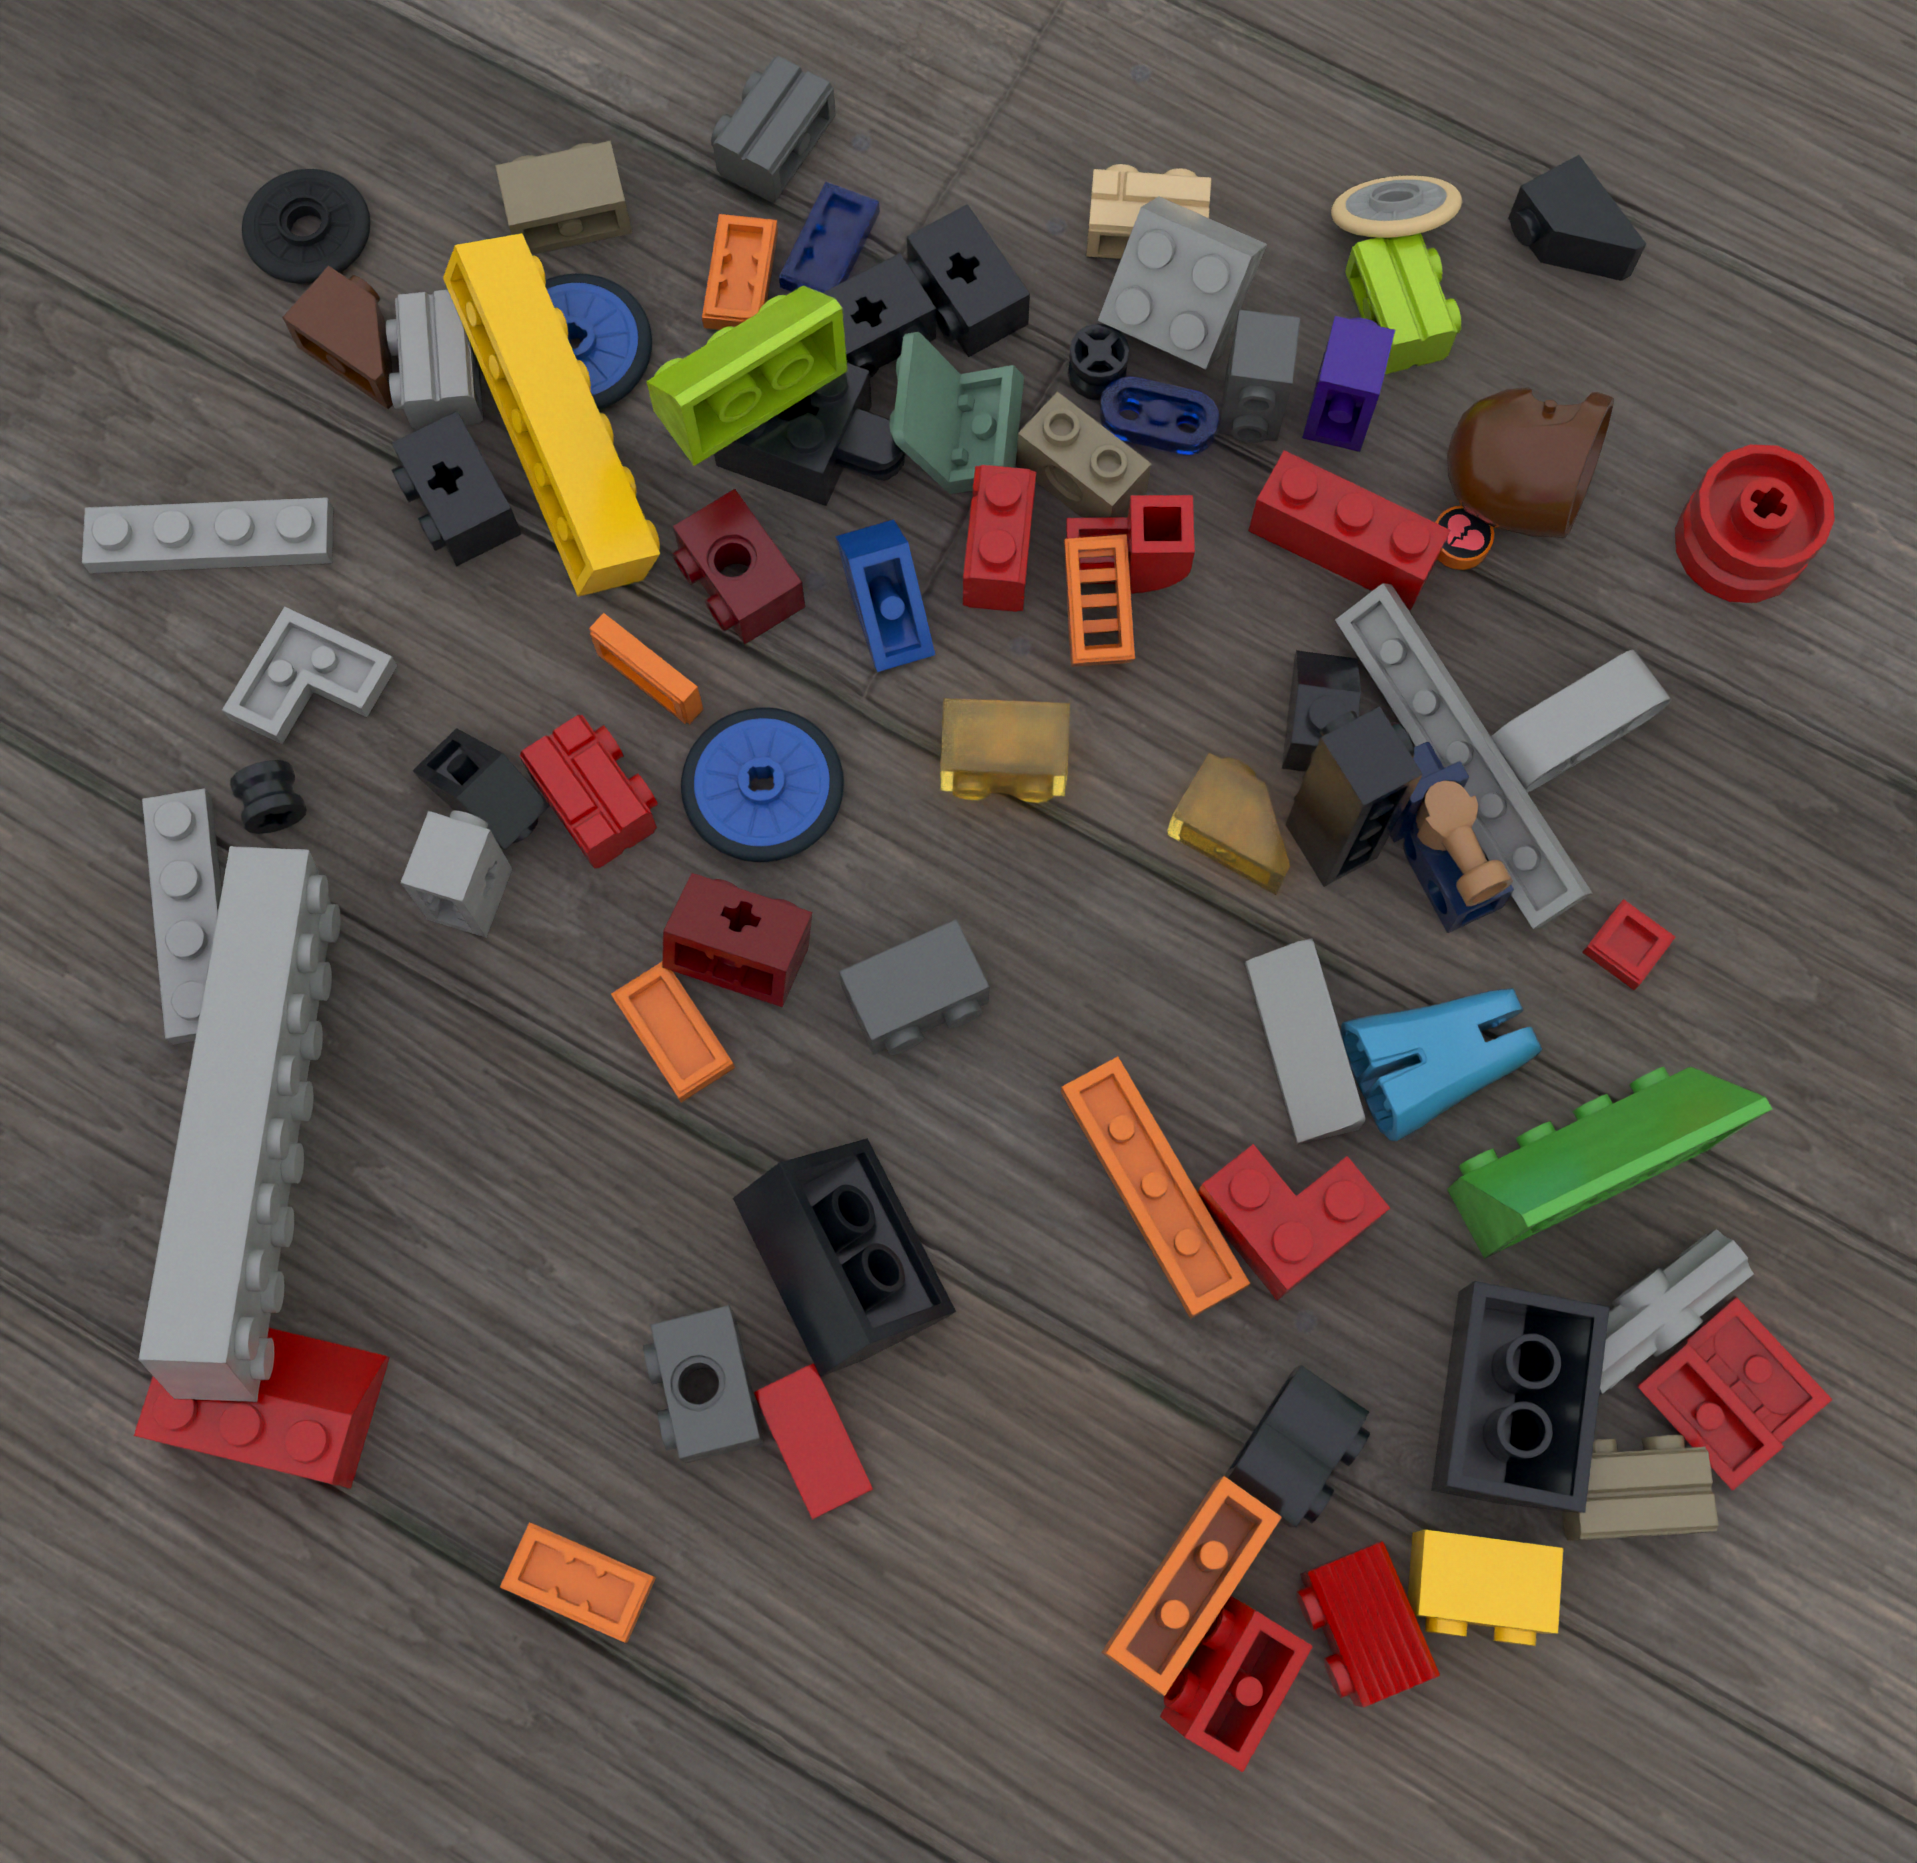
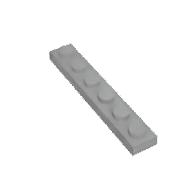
M1382 583L1336 618V623L1415 746L1430 742L1444 768L1461 761L1469 775L1464 789L1470 797L1476 796L1478 803L1477 817L1472 825V829L1488 860H1500L1506 867L1513 880L1511 885L1514 891L1511 896L1533 929L1543 927L1593 894L1391 584Z

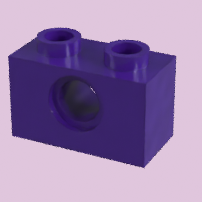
M1338 316L1334 317L1317 376L1302 436L1303 439L1357 452L1361 451L1380 395L1395 333L1394 329L1381 327L1374 321L1366 318L1347 319Z

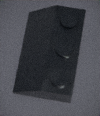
M868 1138L779 1162L733 1197L820 1377L866 1360L956 1312Z
M1478 1281L1472 1282L1458 1292L1431 1491L1497 1504L1585 1513L1609 1306Z

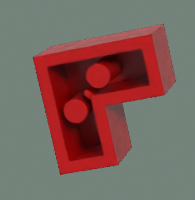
M1254 1144L1205 1181L1197 1192L1217 1227L1277 1301L1375 1224L1390 1209L1388 1204L1348 1156L1296 1196Z

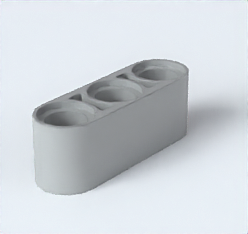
M1632 649L1617 656L1514 718L1494 733L1491 738L1528 793L1644 724L1670 703L1671 698L1638 653Z

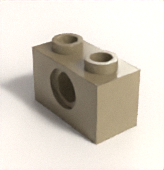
M1058 391L1018 433L1016 467L1035 471L1036 483L1082 518L1128 517L1130 496L1146 495L1152 463Z

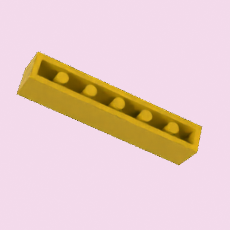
M523 233L455 245L443 280L577 596L580 597L643 581L660 555L658 533L650 520H645L636 499L637 491L634 477L629 468L621 464L613 445V430L609 419L604 413H599L590 392L591 382L588 370L581 360L576 359L568 340V327L564 314L559 308H554L545 287V272L540 259L535 255L532 256Z

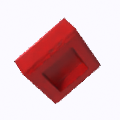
M1623 899L1582 953L1635 990L1676 937Z

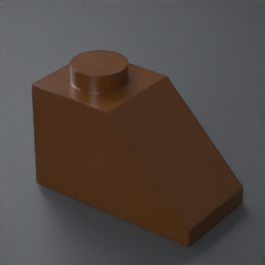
M328 266L282 318L297 348L389 410L393 405L389 386V374L393 373L391 353L387 342L386 322L378 306L380 297L360 277L352 275L348 279Z

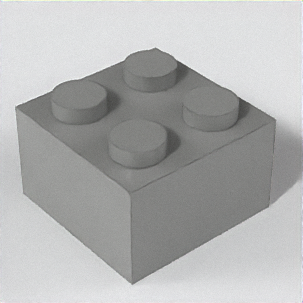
M1159 196L1140 208L1098 321L1206 370L1223 354L1267 244Z

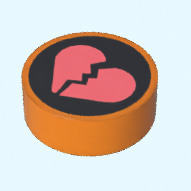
M1462 506L1451 507L1440 514L1435 523L1451 531L1438 557V561L1449 568L1457 570L1471 569L1479 565L1486 558L1493 544L1494 528L1465 512Z

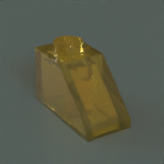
M1209 753L1173 812L1167 835L1277 895L1288 873L1290 863L1266 785L1256 778L1255 772L1245 763L1230 757H1225L1222 760Z

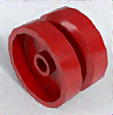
M1750 444L1727 452L1707 470L1697 490L1685 504L1675 527L1676 553L1686 574L1705 592L1729 602L1758 603L1778 596L1801 575L1809 561L1816 556L1826 543L1835 521L1833 495L1819 470L1802 455L1780 446Z

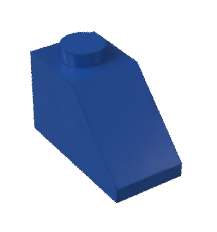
M894 519L835 536L850 595L876 671L880 672L934 656L935 650L909 543Z

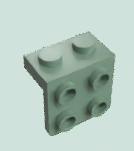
M920 332L905 334L901 355L896 362L897 394L895 410L892 411L889 422L890 432L896 445L949 494L973 491L975 466L991 465L1015 468L1024 384L1023 374L1014 365L960 374Z

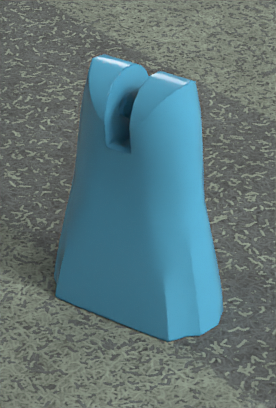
M1514 988L1491 990L1431 1006L1371 1015L1342 1022L1340 1033L1353 1075L1379 1131L1390 1141H1398L1468 1096L1512 1073L1541 1053L1542 1047L1532 1027L1522 1028L1498 1036L1489 1042H1485L1481 1031L1489 1028L1493 1029L1501 1023L1516 1017L1524 1010Z

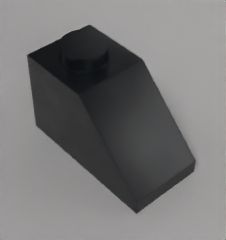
M1580 155L1521 185L1508 217L1516 239L1522 245L1529 246L1540 263L1619 281L1632 275L1646 246L1645 241Z
M1296 650L1282 769L1307 772L1312 760L1311 754L1316 750L1322 737L1321 730L1332 720L1347 712L1355 711L1359 716L1361 687L1357 658Z
M458 728L413 770L416 776L453 810L472 814L487 822V829L491 830L497 843L504 850L512 843H517L529 836L538 824V817L550 806L502 752Z

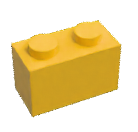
M1432 1530L1413 1532L1408 1586L1409 1603L1415 1617L1426 1618L1425 1632L1467 1637V1625L1473 1624L1494 1627L1493 1641L1536 1646L1537 1633L1558 1634L1563 1548Z

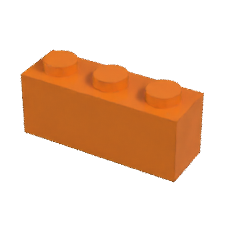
M1225 1476L1216 1480L1101 1653L1154 1692L1165 1696L1282 1517Z

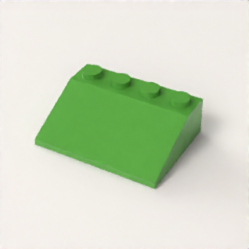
M1691 1066L1672 1076H1669L1665 1067H1661L1630 1083L1629 1086L1634 1094L1613 1103L1609 1095L1605 1094L1578 1107L1573 1111L1577 1121L1556 1131L1552 1122L1549 1121L1525 1132L1516 1138L1520 1149L1501 1158H1498L1494 1149H1490L1465 1161L1458 1166L1463 1176L1459 1177L1447 1190L1485 1259L1712 1149L1772 1110L1771 1105L1763 1095Z

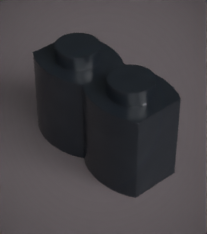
M1300 1365L1294 1368L1259 1424L1234 1459L1225 1477L1282 1517L1280 1521L1288 1527H1297L1302 1518L1312 1524L1324 1510L1334 1492V1489L1326 1484L1334 1467L1339 1461L1350 1466L1366 1444L1370 1432L1363 1428L1362 1425L1369 1411Z

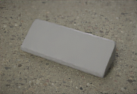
M1313 939L1301 940L1247 960L1245 966L1296 1144L1299 1145L1359 1130L1365 1123V1115Z

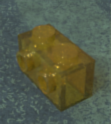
M944 698L940 791H952L954 796L967 800L985 799L990 796V793L1015 794L1016 798L1026 802H1046L1051 800L1053 795L1065 796L1068 776L1070 703Z

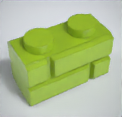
M1421 233L1385 239L1373 238L1357 242L1352 246L1345 273L1361 318L1372 320L1381 327L1395 330L1385 374L1409 369L1415 364L1421 366L1444 360L1450 353L1456 335L1461 331V315L1456 301L1453 298L1445 300L1440 286L1442 264L1437 250L1434 247L1426 248Z

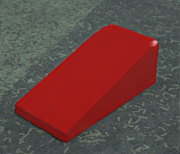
M814 1363L753 1393L812 1520L873 1490Z

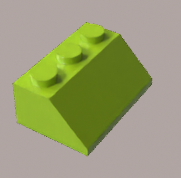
M801 286L787 296L778 295L771 298L760 308L757 314L736 327L728 326L717 331L705 346L683 359L675 358L666 362L658 369L654 377L646 381L653 411L693 466L848 371L842 307L835 298L806 286Z

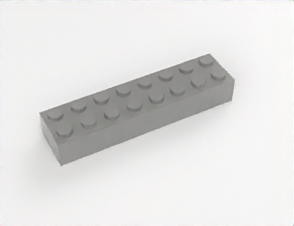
M229 847L138 1358L174 1399L257 1402L260 1381L269 1380L273 1370L274 1342L272 1338H267L271 1313L280 1312L284 1299V1275L281 1271H278L281 1247H289L293 1239L294 1211L292 1207H288L291 1183L298 1184L303 1174L304 1150L302 1144L297 1142L301 1121H309L312 1114L314 1095L312 1083L307 1081L310 1060H318L321 1055L323 1031L321 1022L316 1021L319 1000L327 1001L330 996L332 972L330 963L325 961L328 942H337L341 923L338 904H332L328 896L326 875H319L309 850Z

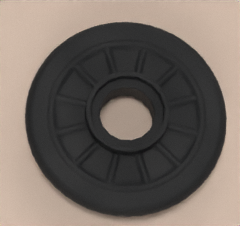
M320 169L294 170L271 179L254 194L246 207L242 220V238L246 251L252 261L268 275L285 282L298 284L313 283L328 266L339 273L346 270L362 253L370 233L368 206L358 189L342 176ZM311 215L321 219L318 230L309 236L302 237L291 233L293 224L303 216Z

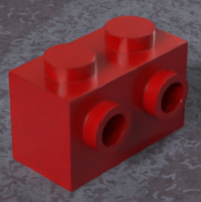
M1230 1596L1200 1641L1201 1644L1188 1667L1181 1670L1164 1696L1165 1708L1159 1717L1186 1739L1239 1771L1244 1772L1313 1646Z

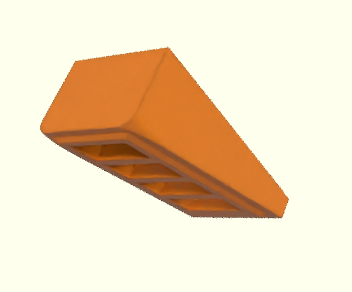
M1127 535L1064 539L1071 667L1133 662L1135 660ZM1114 556L1115 568L1079 570L1080 558ZM1115 582L1116 593L1081 595L1080 584ZM1116 607L1117 618L1083 621L1082 609ZM1118 633V644L1089 646L1084 644V634Z

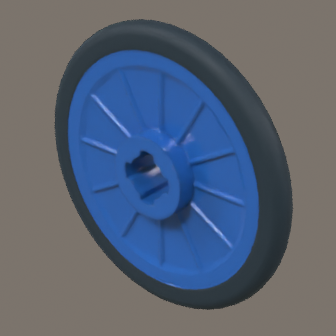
M573 273L546 279L545 287L554 308H559L566 319L569 343H571L572 339H580L581 341L579 347L572 350L576 359L581 360L588 370L591 382L590 392L598 410L615 404L630 393L638 384L650 361L652 331L645 311L629 291L604 277Z
M770 707L737 711L712 724L700 735L690 749L681 776V797L684 810L696 832L709 845L723 854L750 862H772L786 859L801 853L815 844L835 820L840 809L844 791L841 761L828 737L806 718L787 710ZM773 778L774 787L770 791L767 789L756 790L755 792L751 790V781L753 779Z

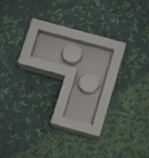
M284 606L222 711L228 719L283 744L313 692L368 717L395 671L397 664L392 656Z

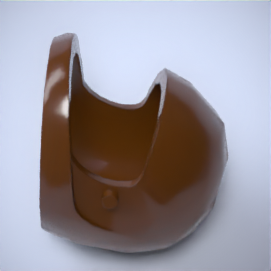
M1515 388L1503 390L1474 403L1462 414L1451 436L1447 453L1448 477L1454 495L1465 512L1494 528L1531 537L1566 538L1575 523L1595 472L1608 430L1614 398L1600 392H1592L1582 403L1557 405L1554 400H1546L1545 402L1537 400L1533 396L1531 388Z

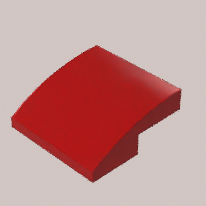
M1733 1296L1700 1325L1637 1385L1642 1393L1674 1428L1684 1436L1685 1440L1693 1448L1706 1447L1709 1452L1711 1468L1732 1491L1784 1448L1782 1443L1833 1400L1736 1296Z

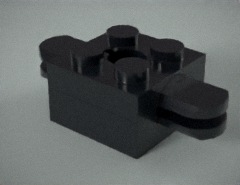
M847 363V372L800 400L799 403L802 404L795 403L719 450L714 456L716 466L827 506L844 468L885 481L898 474L904 466L906 453L896 445L892 438L889 424L890 419L869 412L872 407L870 372Z

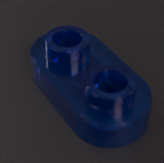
M1126 376L1111 382L1105 388L1101 397L1099 414L1101 424L1122 441L1182 455H1193L1206 450L1216 437L1219 424L1218 408L1209 396L1200 391L1144 378ZM1123 410H1133L1139 417L1129 420L1123 418L1119 413ZM1182 423H1190L1197 430L1193 433L1182 432L1177 426Z

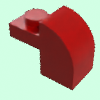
M1131 495L1128 517L1067 518L1066 539L1127 535L1131 594L1151 592L1170 587L1186 578L1192 569L1195 554L1193 495ZM1114 556L1079 559V570L1115 568ZM1115 582L1088 583V584H1115Z

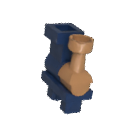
M1425 742L1414 747L1415 755L1413 758L1423 775L1394 826L1390 837L1393 842L1404 838L1403 849L1405 856L1446 932L1450 933L1503 908L1514 891L1511 885L1513 880L1502 861L1486 860L1475 836L1472 825L1477 817L1478 803L1476 796L1470 797L1464 789L1469 775L1461 761L1444 768L1430 742Z

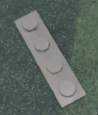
M328 498L88 507L85 508L82 564L89 573L332 563L333 506Z
M205 788L142 799L165 1039L172 1045L192 1042L196 1038L222 892L212 796Z

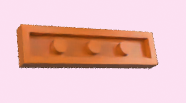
M1119 1057L1113 1058L1062 1086L1061 1094L1190 1319L1247 1288L1250 1285L1249 1280Z

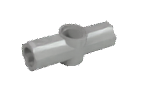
M1717 1229L1706 1234L1679 1254L1678 1258L1663 1270L1659 1267L1612 1302L1614 1308L1609 1311L1599 1395L1613 1388L1652 1354L1654 1357H1657L1685 1338L1703 1322L1700 1316L1754 1275L1748 1264V1257L1733 1239L1727 1238Z

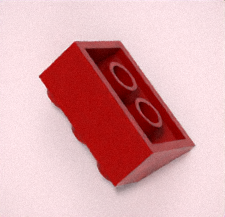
M269 1328L267 1338H272L274 1342V1364L269 1380L260 1381L257 1402L174 1399L155 1377H152L134 1436L351 1489L390 1357Z

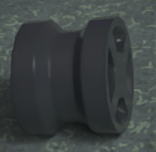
M1105 324L1089 325L1076 333L1071 341L1068 378L1070 385L1078 394L1087 399L1103 400L1114 396L1121 390L1125 384L1130 351L1125 336L1119 330ZM1094 365H1105L1108 367L1107 370H1093L1091 368Z
M283 760L258 762L238 771L230 779L233 795L243 802L244 810L241 813V819L244 828L249 833L265 834L280 831L301 821L306 815L307 809L303 798L294 793L292 788L295 782V774L289 762Z

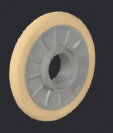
M1393 176L1368 181L1345 191L1335 200L1331 209V215L1337 226L1352 234L1375 238L1403 237L1435 229L1450 221L1459 212L1462 197L1456 187L1437 178Z

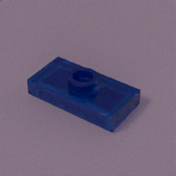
M825 181L779 275L780 288L793 292L801 286H806L823 293L848 280L880 213L879 201Z

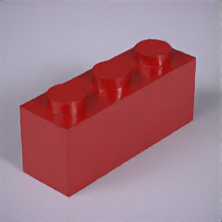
M1284 450L1256 500L1248 531L1370 591H1373L1382 583L1391 584L1407 609L1411 610L1434 568L1451 530Z

